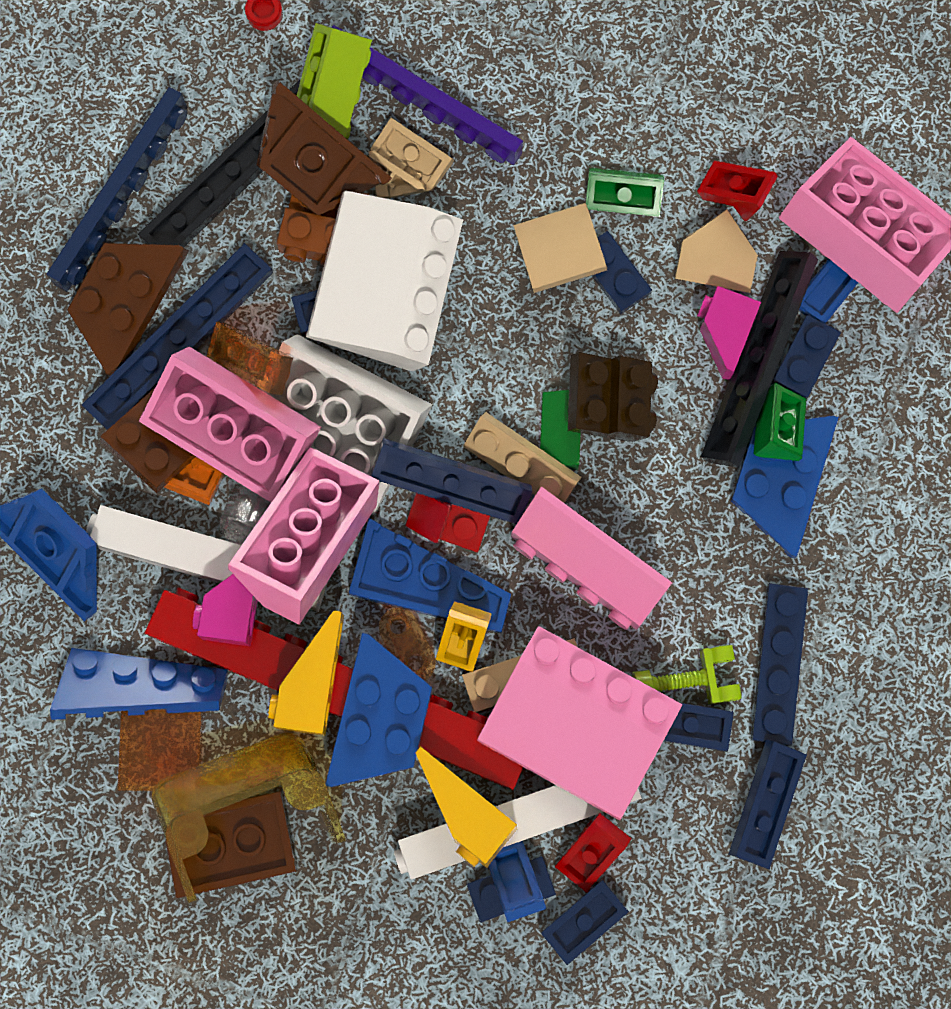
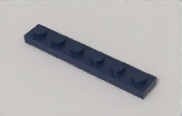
M168 87L46 275L58 288L68 292L72 284L76 286L81 282L86 273V262L92 253H99L103 244L106 243L107 234L105 233L112 222L117 223L124 216L127 210L126 201L133 190L137 192L143 187L148 175L146 170L153 160L158 161L165 153L168 145L166 140L173 129H180L184 124L188 112L182 93Z
M244 243L81 404L82 407L108 430L156 387L172 354L187 347H191L194 350L200 347L273 274L272 268Z

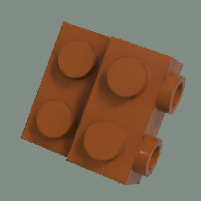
M292 195L289 208H285L276 243L279 252L284 253L283 256L288 260L303 263L308 258L321 261L320 264L324 267L339 204L334 209L318 216Z

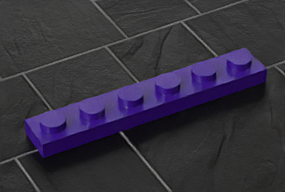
M335 25L331 27L343 31ZM370 47V61L364 69L362 76L365 81L374 86L382 84L392 90V96L404 105L413 103L422 109L423 115L431 122L438 125L444 122L454 129L455 135L468 144H472L474 141L486 148V154L496 162L504 163L507 161L513 166L522 155L523 140Z

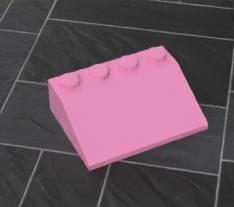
M852 137L798 189L779 216V219L789 226L792 231L799 234L819 250L823 256L829 258L852 279L860 283L896 313L902 309L951 251V215Z
M538 626L477 741L612 817L621 820L683 704Z

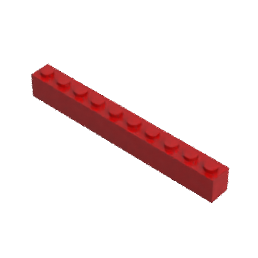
M177 588L175 594L167 590L163 591L145 630L146 635L276 691H279L281 683L306 650L308 642L288 633L285 634L284 639L271 635L269 632L272 627L257 620L254 622L251 646L203 640L197 636L198 629H193L194 611L196 605H200L197 603L199 596L181 588ZM338 655L329 713L342 718L353 669L342 665L344 657ZM431 695L419 748L421 746L430 755L513 791L523 766L477 741L488 718L468 710L466 716H463L451 710L453 703Z

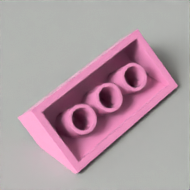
M191 347L171 355L139 420L145 426L269 502H272L307 450L312 446L322 428Z
M310 447L230 561L228 569L263 607L300 625L376 508L380 481Z
M543 487L537 492L511 534V538L516 541L513 547L531 560L536 555L548 564L545 567L547 573L562 583L566 579L579 587L576 593L592 606H596L598 602L611 611L608 617L625 630L630 626L637 630L672 584L670 580Z

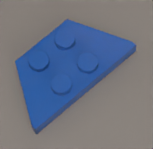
M836 416L805 419L803 455L799 461L755 456L753 452L756 427H754L732 495L731 502L740 511L747 514L760 530L766 535L768 534L779 544L789 557L794 559L797 557L837 425L839 417Z
M42 488L1 504L0 537L83 621L92 617L97 612V543Z
M362 633L325 783V786L336 787L378 777L392 772L411 769L415 766L416 751L419 749L433 688L366 633Z

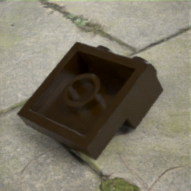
M582 352L572 354L570 358L567 431L627 442L649 438L657 422L656 413L651 410V395L655 393L658 386V377L655 373H652V362L621 355L611 359Z

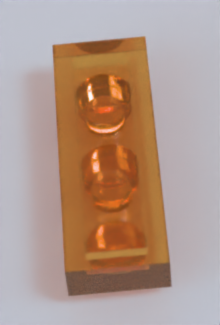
M216 322L206 355L207 358L270 394L276 395L283 394L293 357L230 324Z

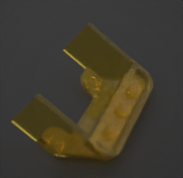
M281 733L165 777L155 785L152 792V803L188 903L197 899L183 859L198 854L205 847L208 841V829L203 815L281 786L286 800L292 807L298 810H310L319 806L332 843L346 841L324 779L301 737L294 733Z

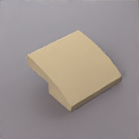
M586 203L513 225L534 293L607 271Z

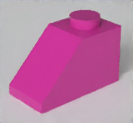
M717 286L713 297L705 295L697 316L704 319L700 332L721 377L730 380L761 302Z
M232 574L204 595L202 605H196L193 616V629H198L197 636L203 640L251 646L258 600Z

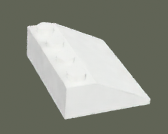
M344 191L340 200L306 337L409 371H415L429 365L463 219L426 206Z
M298 334L282 342L262 388L263 392L322 427L311 448L369 476L383 438L412 447L432 407L431 403ZM379 482L377 506L372 512L373 515L377 512L391 485Z

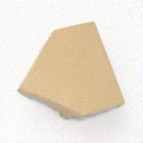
M393 118L389 119L370 148L371 151H368L369 158L392 177L388 183L384 185L379 184L375 187L377 197L386 199L433 191L454 162L453 158Z
M727 209L682 240L675 279L750 293L758 255Z

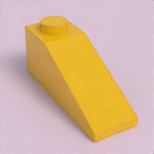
M333 611L281 683L279 695L272 694L268 718L274 719L273 727L281 730L326 736L344 620L342 612Z
M420 746L416 751V756L455 843L459 845L455 852L471 866L475 867L480 862L487 868L517 831V824Z

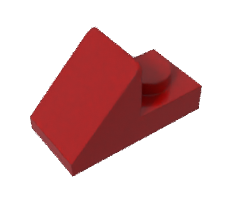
M714 160L697 193L703 200L733 206L744 221H748L761 208L778 175L773 171Z
M416 493L405 526L436 544L443 540L478 553L491 516Z
M599 813L593 821L591 820L555 865V868L583 891L587 892L625 850L632 838Z

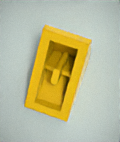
M454 601L447 617L435 660L473 672L492 613Z

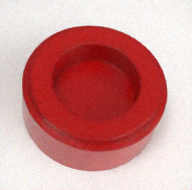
M247 0L245 5L246 18L249 24L257 30H271L282 20L283 10L280 0Z

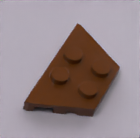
M276 81L271 93L256 166L318 216L334 209L340 203L344 191L361 194L379 184L384 185L392 179L391 176L281 82Z
M103 244L67 311L107 375L111 376L132 355L189 250L180 245Z

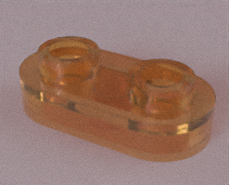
M393 608L387 611L379 622V633L387 650L407 667H409L408 661L412 656H420L424 661L423 666L418 670H411L424 681L428 680L435 671L436 660L417 619L409 610L404 608ZM403 621L406 624L405 631L402 634L393 633L391 631L393 622Z

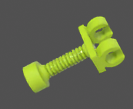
M733 645L705 648L699 651L702 664L700 671L682 672L681 674L677 673V675L669 674V676L662 675L661 677L652 676L649 670L632 672L633 678L660 692L678 688L682 689V687L690 688V686L705 685L709 705L742 699L740 684L717 687L713 664L735 660Z

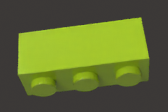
M315 23L297 97L348 140L351 132L350 121L354 106L360 99V83L363 72L369 64L371 57L370 46L372 40Z

